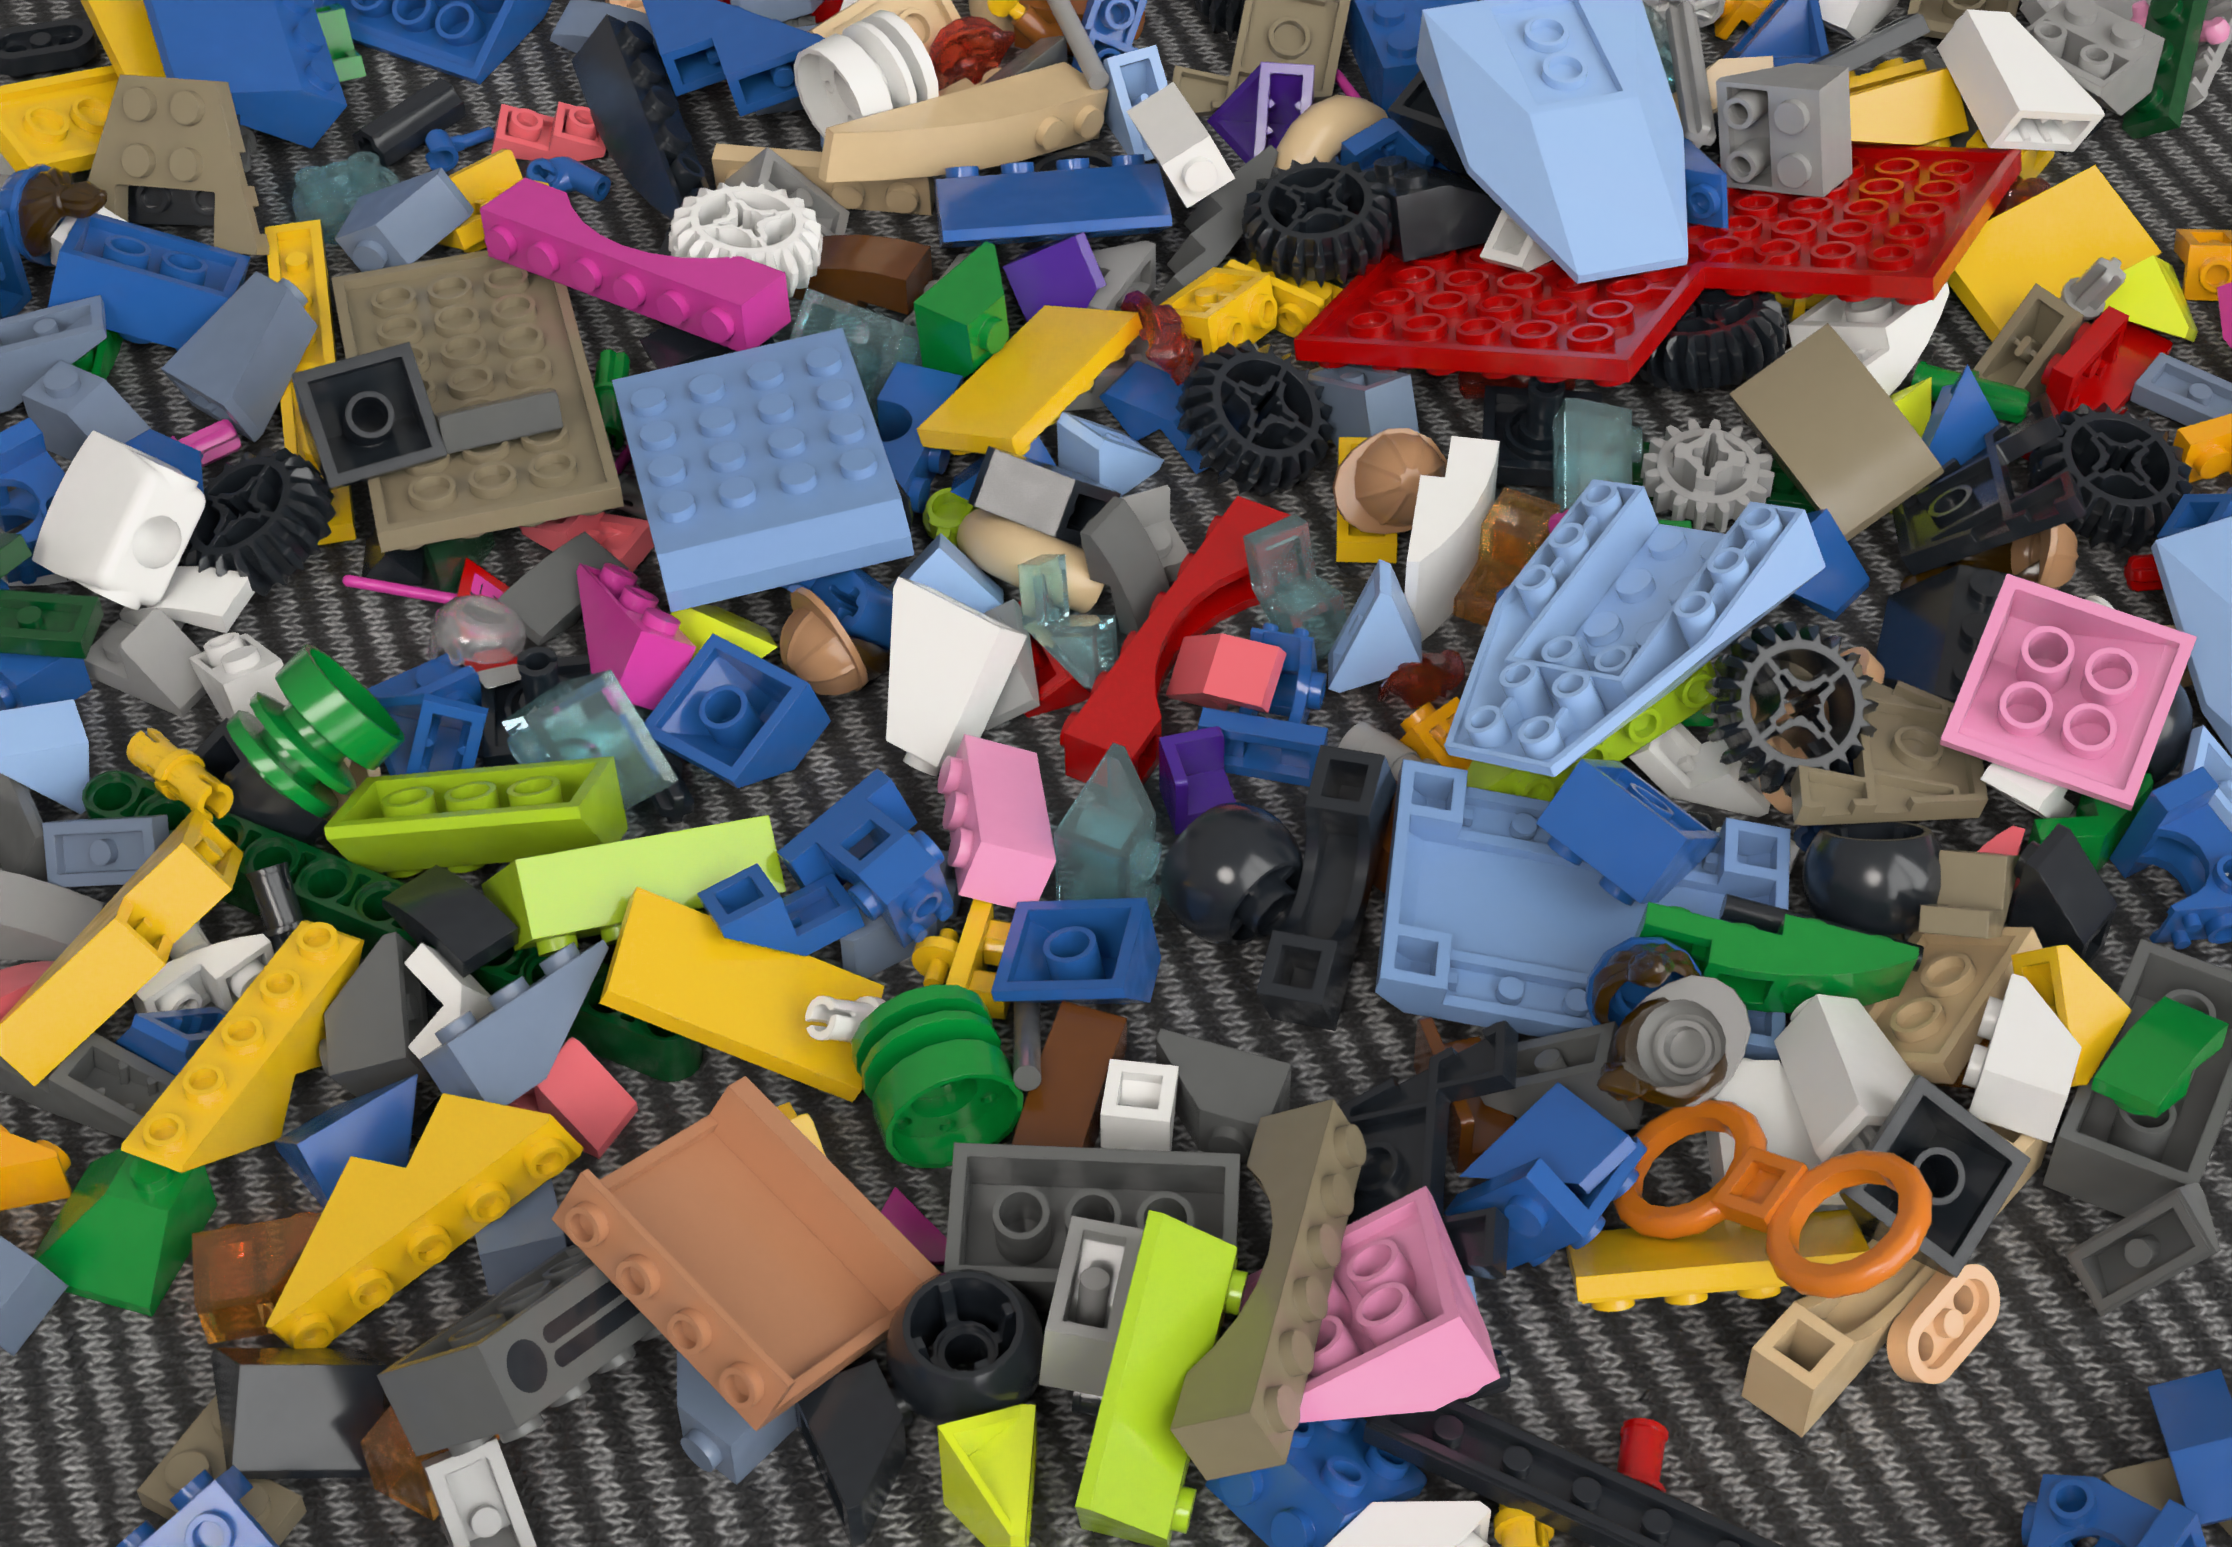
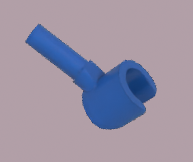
M486 127L464 135L450 137L442 129L431 130L425 139V143L430 151L425 155L431 170L442 168L445 172L450 171L458 163L459 151L493 140L494 131L491 127Z

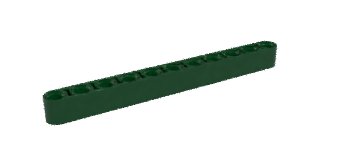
M119 770L107 771L95 776L86 784L82 792V801L88 819L167 815L169 835L192 811L182 801H175L165 797L155 787L154 782ZM227 813L220 819L216 818L213 814L212 823L244 853L233 888L221 901L260 916L250 882L247 881L245 874L288 862L290 867L288 868L304 919L311 917L314 923H328L337 931L363 939L362 959L368 956L383 935L397 932L415 949L419 946L382 907V899L405 885V883L231 813ZM432 944L429 946V947H431V948L437 950ZM511 947L470 975L492 995L521 976L524 977L529 986L545 976L539 963L548 957H539L537 947L516 951ZM601 963L564 1042L573 1037L580 1041L589 1052L657 1080L675 1082L692 1076L700 1068L703 1061L702 1043L599 1004L610 967L607 964Z

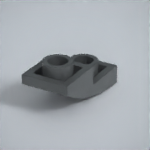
M1114 496L1094 518L1088 521L1080 535L1090 580L1111 586L1112 601L1115 605L1120 632L1128 635L1133 630H1140L1149 617L1150 608L1155 597L1161 591L1167 592L1170 587L1159 556L1144 527L1127 502L1122 498Z
M584 531L553 551L525 573L497 599L494 609L539 646L575 625L582 613L576 574L579 563L601 570L604 563L618 565L627 570L629 568Z

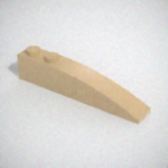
M1061 62L827 127L818 178L825 183L932 177L946 175L945 168L978 166L979 170L1001 164L1023 161L1099 138L1100 130L1104 123V111L1109 90L1105 87L1100 90L1092 89L1082 72L1066 62Z

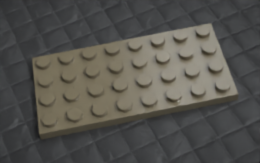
M487 250L331 278L346 359L410 342L434 414L548 388L555 389L559 399L563 427L560 429L451 454L447 453V458L369 479L368 486L381 553L398 549L414 550L425 544L456 538H476L487 532L519 526L534 527L550 520L577 515H597L608 509L624 507L620 481L567 286L489 257Z

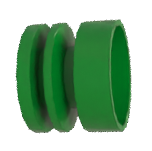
M305 644L275 675V680L289 703L285 705L265 693L257 692L250 699L249 704L255 716L249 712L238 710L227 721L226 728L254 770L272 788L318 818H327L338 807V799L332 789L341 795H350L356 789V781L343 760L347 757L366 769L376 770L405 741L404 733L394 718L365 686L329 655L313 645Z
M929 985L905 991L880 1004L860 1023L851 1041L852 1060L857 1072L862 1077L863 1089L873 1102V1115L885 1147L896 1161L915 1168H944L951 1166L953 1163L954 1142L998 1144L1013 1131L1023 1109L1024 1095L1022 1090L1013 1081V1068L1001 1050V1039L998 1032L992 1026V1018L988 1008L976 992L959 985Z

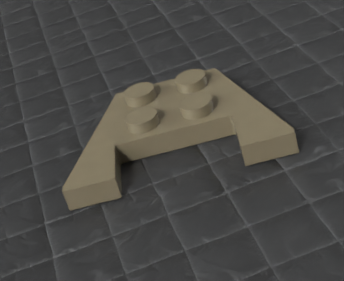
M1245 0L1230 76L1175 65L1172 82L1175 83L1197 117L1212 115L1260 65V62L1315 65L1314 104L1332 97L1351 0Z
M120 74L88 181L107 192V202L104 207L128 222L129 185L214 192V247L239 254L269 255L267 235L260 234L254 208L259 206L255 187L248 186L240 156V154L246 151L229 83Z
M1779 660L1780 670L1787 668L1795 678L1807 681L1813 677L1808 671L1797 664ZM1857 663L1852 670L1856 677L1863 675L1862 665ZM1873 680L1870 686L1862 689L1863 699H1871L1879 703L1876 711L1863 715V719L1873 725L1877 731L1873 737L1861 733L1857 735L1865 750H1862L1859 756L1853 760L1854 775L1798 765L1790 783L1794 824L1802 826L1979 818L1988 801L1986 783L1980 780L1984 774L1983 760L1940 745L1942 734L1955 703L1899 680L1895 689Z

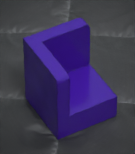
M1218 726L1159 737V789L1175 835L1181 834L1189 824L1210 808L1223 803H1236L1224 770V735Z

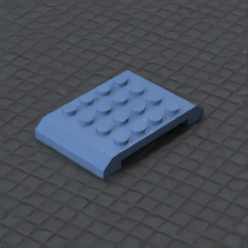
M843 328L612 380L670 612L914 555L911 533L902 498Z
M1403 759L1397 781L1375 993L1403 1013L1481 1027H1489L1496 1022L1506 1020L1517 1033L1537 1037H1545L1594 1026L1585 1001L1588 976L1604 952L1635 936L1648 903L1640 904L1636 900L1632 906L1622 903L1600 886L1599 881L1603 877L1600 872L1584 860L1580 866L1575 865L1558 855L1548 846L1547 842L1551 835L1538 826L1536 822L1550 804V801L1467 787L1468 770ZM1726 817L1720 832L1712 831L1721 838L1715 848L1665 897L1656 903L1664 906L1682 907L1692 913L1719 919L1723 899L1726 894L1788 910L1791 829ZM1747 1010L1751 1032L1743 1058L1752 1060H1780L1774 1040L1785 1029V1013Z

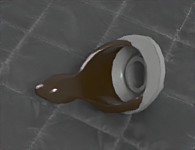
M1691 975L1664 985L1648 995L1625 1016L1615 1034L1611 1050L1614 1062L1604 1063L1601 1067V1077L1597 1083L1598 1088L1601 1091L1608 1092V1095L1617 1101H1632L1639 1098L1650 1104H1660L1664 1107H1695L1716 1097L1734 1076L1745 1055L1751 1032L1746 1005L1734 989L1716 978Z

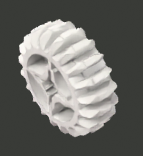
M741 181L739 186L734 187L719 183L717 190L714 191L707 188H699L697 197H685L682 207L674 211V219L671 221V232H669L668 249L671 251V256L730 257L731 259L735 256H741L780 270L786 274L788 297H793L796 288H808L810 277L817 275V268L821 263L823 235L821 234V224L816 221L815 211L805 208L803 199L798 197L788 198L786 189L771 191L767 190L765 183L758 187H750Z

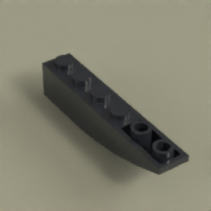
M606 14L572 59V64L588 108H590L594 125L611 158L628 182L650 205L672 220L674 219L675 209L682 207L685 197H697L699 188L710 189L705 178V170L699 163L691 142L692 137L687 131L680 114L679 103L673 96L666 77V70L660 62L651 33L637 22L628 21L625 23Z

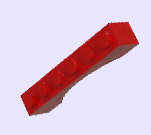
M1240 496L1235 498L1223 516L1216 515L1208 527L1205 541L1195 554L1188 553L1180 565L1177 579L1167 592L1161 591L1155 597L1150 608L1149 617L1140 630H1133L1127 635L1122 645L1120 656L1110 671L1103 670L1097 676L1091 689L1090 698L1080 712L1073 711L1067 717L1060 734V745L1064 747L1066 776L1129 801L1134 800L1159 764V737H1162V717L1158 699L1162 684L1177 660L1183 638L1186 636L1202 635L1218 622L1247 608L1274 600L1301 562L1303 519Z

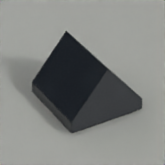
M375 529L366 539L361 577L410 586H422L427 544L414 550L398 549L381 553L377 530Z

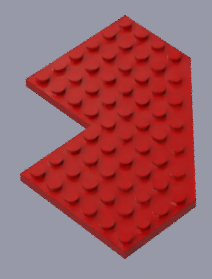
M1851 144L1853 174L1824 198L1727 187L1729 228H1715L1687 222V265L1579 284L1554 260L1529 272L1485 262L1480 258V254L1486 243L1407 262L1401 261L1384 250L1379 264H1368L1365 275H1357L1294 338L1296 361L1318 362V365L1323 368H1340L1348 364L1371 365L1372 369L1396 371L1401 368L1426 369L1428 374L1437 376L1449 375L1457 371L1478 372L1487 379H1503L1512 375L1536 376L1539 381L1545 383H1557L1567 379L1593 380L1594 384L1598 386L1613 387L1631 381L1704 288L1725 289L1727 294L1733 296H1745L1757 291L1780 292L1783 297L1789 299H1802L1814 294L1837 295L1838 299L1846 302H1860L1871 297L1895 298L1897 303L1903 305L1923 304L1936 298L2022 171L2021 149Z

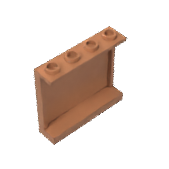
M746 1076L726 1088L709 1115L600 1180L589 1169L581 1172L552 1217V1220L572 1242L585 1253L623 1295L638 1308L756 1432L885 1340L888 1336L891 1319L902 1301L919 1284L935 1275L941 1274Z

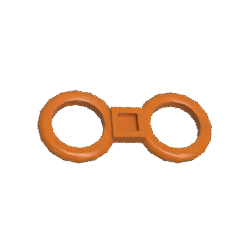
M1708 1100L1695 1107H1673L1648 1121L1633 1136L1638 1137L1647 1147L1646 1153L1635 1167L1639 1172V1177L1627 1192L1613 1201L1620 1220L1642 1236L1674 1240L1703 1233L1726 1219L1767 1234L1765 1251L1777 1278L1802 1295L1831 1299L1866 1292L1895 1276L1918 1252L1932 1222V1192L1920 1169L1895 1153L1860 1150L1831 1157L1809 1170L1805 1163L1767 1151L1768 1141L1756 1116L1734 1102ZM1705 1131L1726 1133L1735 1139L1734 1159L1725 1176L1709 1192L1689 1203L1671 1207L1651 1205L1643 1199L1644 1178L1653 1161L1668 1146L1688 1135ZM1866 1183L1885 1185L1898 1193L1897 1216L1889 1232L1872 1249L1852 1260L1834 1264L1810 1262L1800 1255V1233L1809 1215L1828 1197L1844 1188Z

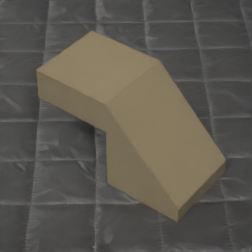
M1940 850L1941 888L1937 904L1921 905L1919 932L1984 939L2001 937L2017 879L2014 874V868L2020 855Z

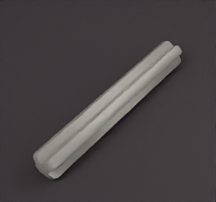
M1682 1L1679 6H1670L1666 10L1665 18L1683 134L1686 139H1689L1700 149L1702 145L1711 146L1714 143L1716 131L1698 18L1693 11V5Z

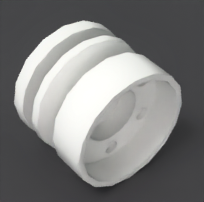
M880 9L861 21L843 29L842 35L835 33L797 54L794 63L795 85L801 103L810 121L823 138H825L827 127L939 97L938 80L934 66L922 41L907 22L894 12Z

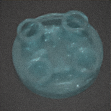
M367 151L354 153L347 161L335 162L323 167H304L294 177L296 188L292 196V205L296 222L320 219L325 243L339 245L335 237L358 198L400 183V180L391 170L380 164V159L375 153Z

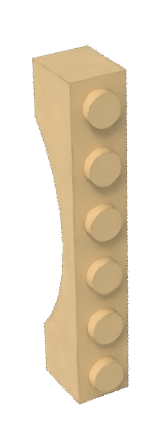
M1982 1121L2031 1158L1997 1213L1998 1215L2040 1168L2048 1142ZM1871 1239L1868 1243L1869 1248L1872 1249L1878 1241ZM1911 1258L1895 1276L1866 1292L1835 1299L1808 1295L1794 1301L1752 1347L1741 1396L1802 1438L1887 1342L1888 1332L1895 1318L1935 1274L1936 1270Z

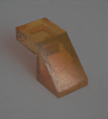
M1504 487L1481 524L1478 560L1454 598L1453 616L1487 627L1496 603L1497 592L1513 582L1549 536L1548 522L1553 514L1560 513L1561 505Z

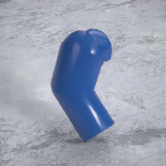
M570 157L537 158L531 161L526 169V178L546 182L550 187L566 193L577 191L597 202L605 199L611 187L609 177Z

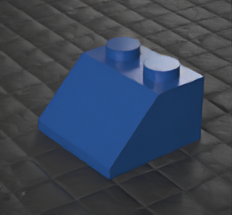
M1582 758L1536 822L1538 826L1551 835L1547 844L1552 850L1575 865L1580 866L1583 860L1603 875L1599 881L1600 886L1614 898L1629 906H1632L1635 900L1640 904L1648 902L1658 903L1721 840L1718 835L1621 762L1614 760Z

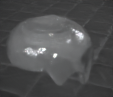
M482 594L455 597L435 612L429 639L428 658L430 660L436 659L439 650L443 648L447 652L451 664L454 666H459L466 660L483 664L508 662L522 652L526 640V628L522 618L514 610L497 599Z

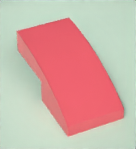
M604 511L597 515H577L550 520L534 527L519 526L523 535L552 552L585 531L629 568V571L632 573L654 547L648 520L606 514Z

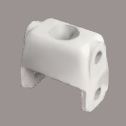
M93 430L79 449L56 491L41 527L32 561L55 574L73 580L91 591L131 609L139 610L141 605L154 606L162 599L202 515L206 503L205 495L197 487L199 482L184 475L179 469Z

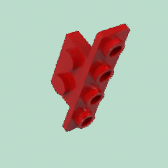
M2108 306L2093 324L2084 322L2080 326L2071 342L2069 350L2064 355L2056 353L2051 358L2043 372L2041 384L2047 387L2045 392H2047L2055 405L2059 415L2063 410L2069 412L2076 410L2082 403L2094 410L2103 402L2110 407L2113 413H2118L2131 398L2135 382L2160 352L2166 355L2170 354L2173 343L2135 323L2129 322V315ZM2032 451L2024 454L2021 457L2029 461V456Z

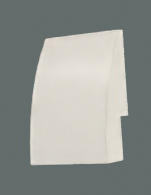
M1948 282L1944 284L1934 300L1918 305H1903L1897 303L1895 298L1871 297L1860 302H1846L1838 299L1837 295H1829L1787 325L1792 347L1786 350L1785 353L1828 323L1868 369L1888 396H1890L1910 372L1926 347L1949 296Z
M1451 436L1445 477L1420 475L1406 563L1404 595L1420 629L1421 642L1434 633L1454 612L1468 593L1479 573L1487 552L1492 530L1500 441Z

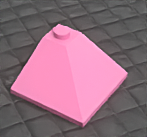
M2007 574L1942 734L1940 745L2131 811L2197 636Z
M1424 1186L1347 1225L1341 1245V1260L1335 1268L1328 1296L1327 1315L1322 1319L1314 1351V1367L1308 1375L1303 1393L1299 1423L1435 1411L1459 1398L1469 1397L1478 1392L1483 1386L1499 1379L1500 1374L1489 1333L1433 1196L1428 1188ZM1262 1269L1248 1275L1241 1310L1257 1285Z

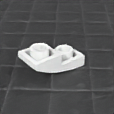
M177 566L162 599L154 606L141 605L139 610L124 606L119 614L122 621L137 626L153 609L157 608L163 611L180 630L185 623L227 634L255 591H252L248 577H240L237 571L229 570L224 576L218 577L216 568L213 567L198 573L199 566Z
M264 934L239 937L195 950L168 962L132 996L137 1014L203 1008L211 1001L218 1008L229 1012L275 955L271 941Z

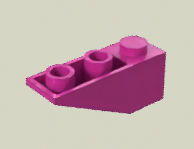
M579 563L576 574L591 675L612 699L654 710L689 665L696 646L679 629L681 622L674 616L663 612L657 606L659 599L638 586V577L634 573L611 563H604L602 570Z

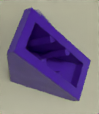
M1260 62V65L1210 116L1207 122L1245 163L1269 145L1276 149L1291 123L1310 105L1314 104L1315 65Z
M1084 232L1031 249L1003 266L1027 322L1045 305L1087 308L1097 290L1107 285Z

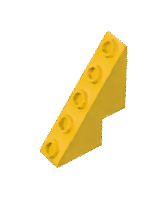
M197 808L192 810L1 1019L0 1056L35 1087L167 964L173 944L232 890L244 853Z
M308 920L301 921L124 1140L121 1151L183 1173L280 1138L295 1074L322 1066L319 1046L321 1040L326 1038L324 1013L358 969L364 940L337 931L328 923H314Z
M443 1093L406 1168L350 1156L266 1327L291 1348H326L335 1338L374 1309L384 1305L394 1294L433 1265L443 1261L452 1251L484 1227L501 1218L511 1207L550 1178L560 1174L566 1166L580 1157L584 1148L551 1114Z

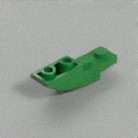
M1648 902L1634 936L1662 937L1683 948L1689 953L1701 971V976L1716 978L1731 987L1746 1005L1747 1010L1760 1012L1793 1013L1802 1002L1814 997L1816 994L1855 998L1859 1000L1862 1006L1897 997L1900 995L1919 956V947L1899 943L1882 935H1868L1828 925L1814 918H1800L1785 914L1777 934L1759 930L1746 923H1731L1692 913L1682 907L1664 906Z

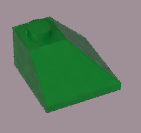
M985 241L913 302L922 366L925 368L957 374L965 378L979 368L993 354L999 352L1010 339L1005 296L996 248L990 242Z
M121 1148L91 1162L36 1250L33 1258L68 1285L64 1291L66 1293L153 1317L218 1205L205 1165L180 1173L121 1151Z

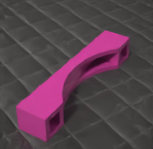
M523 178L480 208L485 235L484 239L489 257L733 350L742 351L758 347L791 322L785 272L741 256H735L731 259L730 257H674L648 253L623 246L600 235L585 224L572 208L566 192L528 178Z

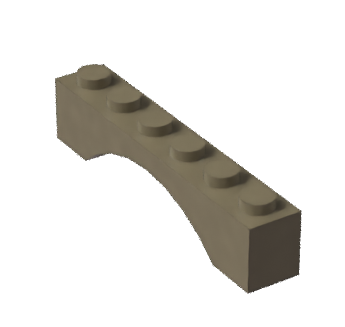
M1334 1099L1260 1117L1246 1166L1270 1201L1273 1227L1268 1256L1257 1285L1238 1317L1214 1347L1186 1373L1170 1428L1206 1481L1286 1464L1294 1430L1300 1422V1406L1308 1375L1314 1367V1351L1322 1319L1327 1315L1328 1296L1335 1268L1341 1260V1245L1348 1217L1354 1208V1193L1361 1166L1366 1161V1145L1361 1131L1356 1125L1349 1123Z

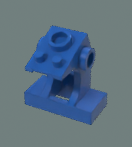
M30 417L0 432V527L6 533L30 519L34 520L25 529L16 533L22 534L32 556L6 574L5 579L8 583L21 581L27 585L36 582L37 577L55 574L32 561V557L46 514L66 474L46 451L43 432ZM7 486H13L17 488L8 492Z
M1264 623L1262 629L1251 628L1250 640L1278 646L1287 653L1268 713L1289 717L1288 721L1259 717L1258 712L1261 711L1240 707L1238 713L1203 707L1198 730L1215 726L1221 728L1224 735L1225 773L1310 787L1320 745L1327 746L1328 728L1307 725L1306 723L1310 709L1321 710L1327 674L1318 672L1314 637H1309L1308 630L1295 628L1293 634L1278 632L1279 627L1275 624Z
M2203 766L2151 791L2109 858L2124 878L2151 865H2155L2167 870L2179 881L2187 898L2170 906L2167 911L2168 916L2161 927L2149 937L2152 943L2173 942L2175 949L2189 947L2191 945L2190 940L2208 939L2209 942L2214 944L2232 942V833L2208 804L2219 785Z
M878 768L777 852L800 889L831 873L836 876L842 886L847 882L853 884L848 890V894L853 902L872 921L882 916L903 948L908 946L913 940L916 943L923 941L928 934L927 928L938 919L940 921L947 920L953 913L952 907L954 904L939 866L945 861L944 855L933 840L923 831L918 830L914 835L908 832L918 822L892 779Z
M2043 1474L2037 1502L2028 1501L2022 1517L2021 1536L2024 1547H2075L2079 1540L2086 1537L2098 1539L2097 1544L2093 1547H2207L2196 1512L2171 1499L2168 1500L2162 1510H2159L2091 1476Z

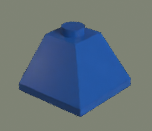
M712 634L639 728L638 732L643 738L730 785L741 788L795 770L831 720L808 682Z
M1147 898L1017 902L991 990L994 1002L1059 1004L1062 1001L1073 1004L1150 1003L1161 962V954Z

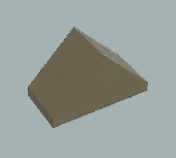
M2035 283L1973 370L1979 371V378L2028 390L2031 401L2046 391L2047 387L2041 384L2043 372L2056 353L2064 355L2069 350L2076 332L2082 325L2084 315Z

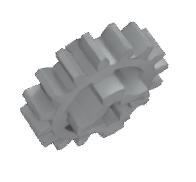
M1689 419L1687 431L1681 432L1678 428L1670 425L1666 427L1665 439L1653 437L1650 440L1649 453H1645L1643 456L1640 478H1643V486L1648 497H1654L1652 507L1655 513L1664 512L1669 509L1672 511L1671 521H1684L1686 518L1692 520L1693 528L1703 530L1705 523H1714L1721 533L1726 532L1728 520L1733 519L1736 521L1750 501L1766 504V498L1771 496L1774 472H1771L1772 455L1760 454L1762 441L1759 438L1747 441L1742 440L1743 427L1739 425L1726 432L1721 430V423L1718 419H1713L1709 428H1700L1695 419Z

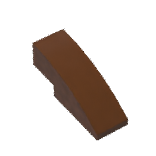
M872 235L824 236L821 263L817 268V275L810 277L808 288H796L792 298L857 317L862 314L868 304L908 315L914 308L913 302L924 294V287L933 280L931 246L898 238Z
M1066 1001L1061 1002L1041 1054V1082L1036 1089L1028 1091L1012 1145L1094 1148L1100 1133V1113L1110 1059L1123 1060L1126 1053V1017Z

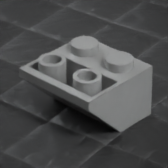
M2063 0L2026 28L2100 106L2122 116L2152 92L2165 39L2144 29L2139 23L2127 20L2099 6L2093 0Z
M1793 63L1724 76L1716 81L1721 170L1727 174V187L1824 198L1853 174L1849 67Z

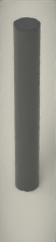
M1014 1002L1013 1081L1023 1091L1034 1090L1041 1082V1003Z

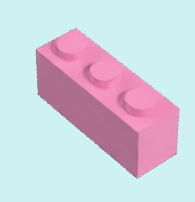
M964 734L956 756H947L945 758L937 785L938 793L944 794L946 805L942 825L944 829L950 832L951 842L948 850V865L955 867L958 895L1016 909L1017 902L1039 901L1056 863V855L1037 753Z

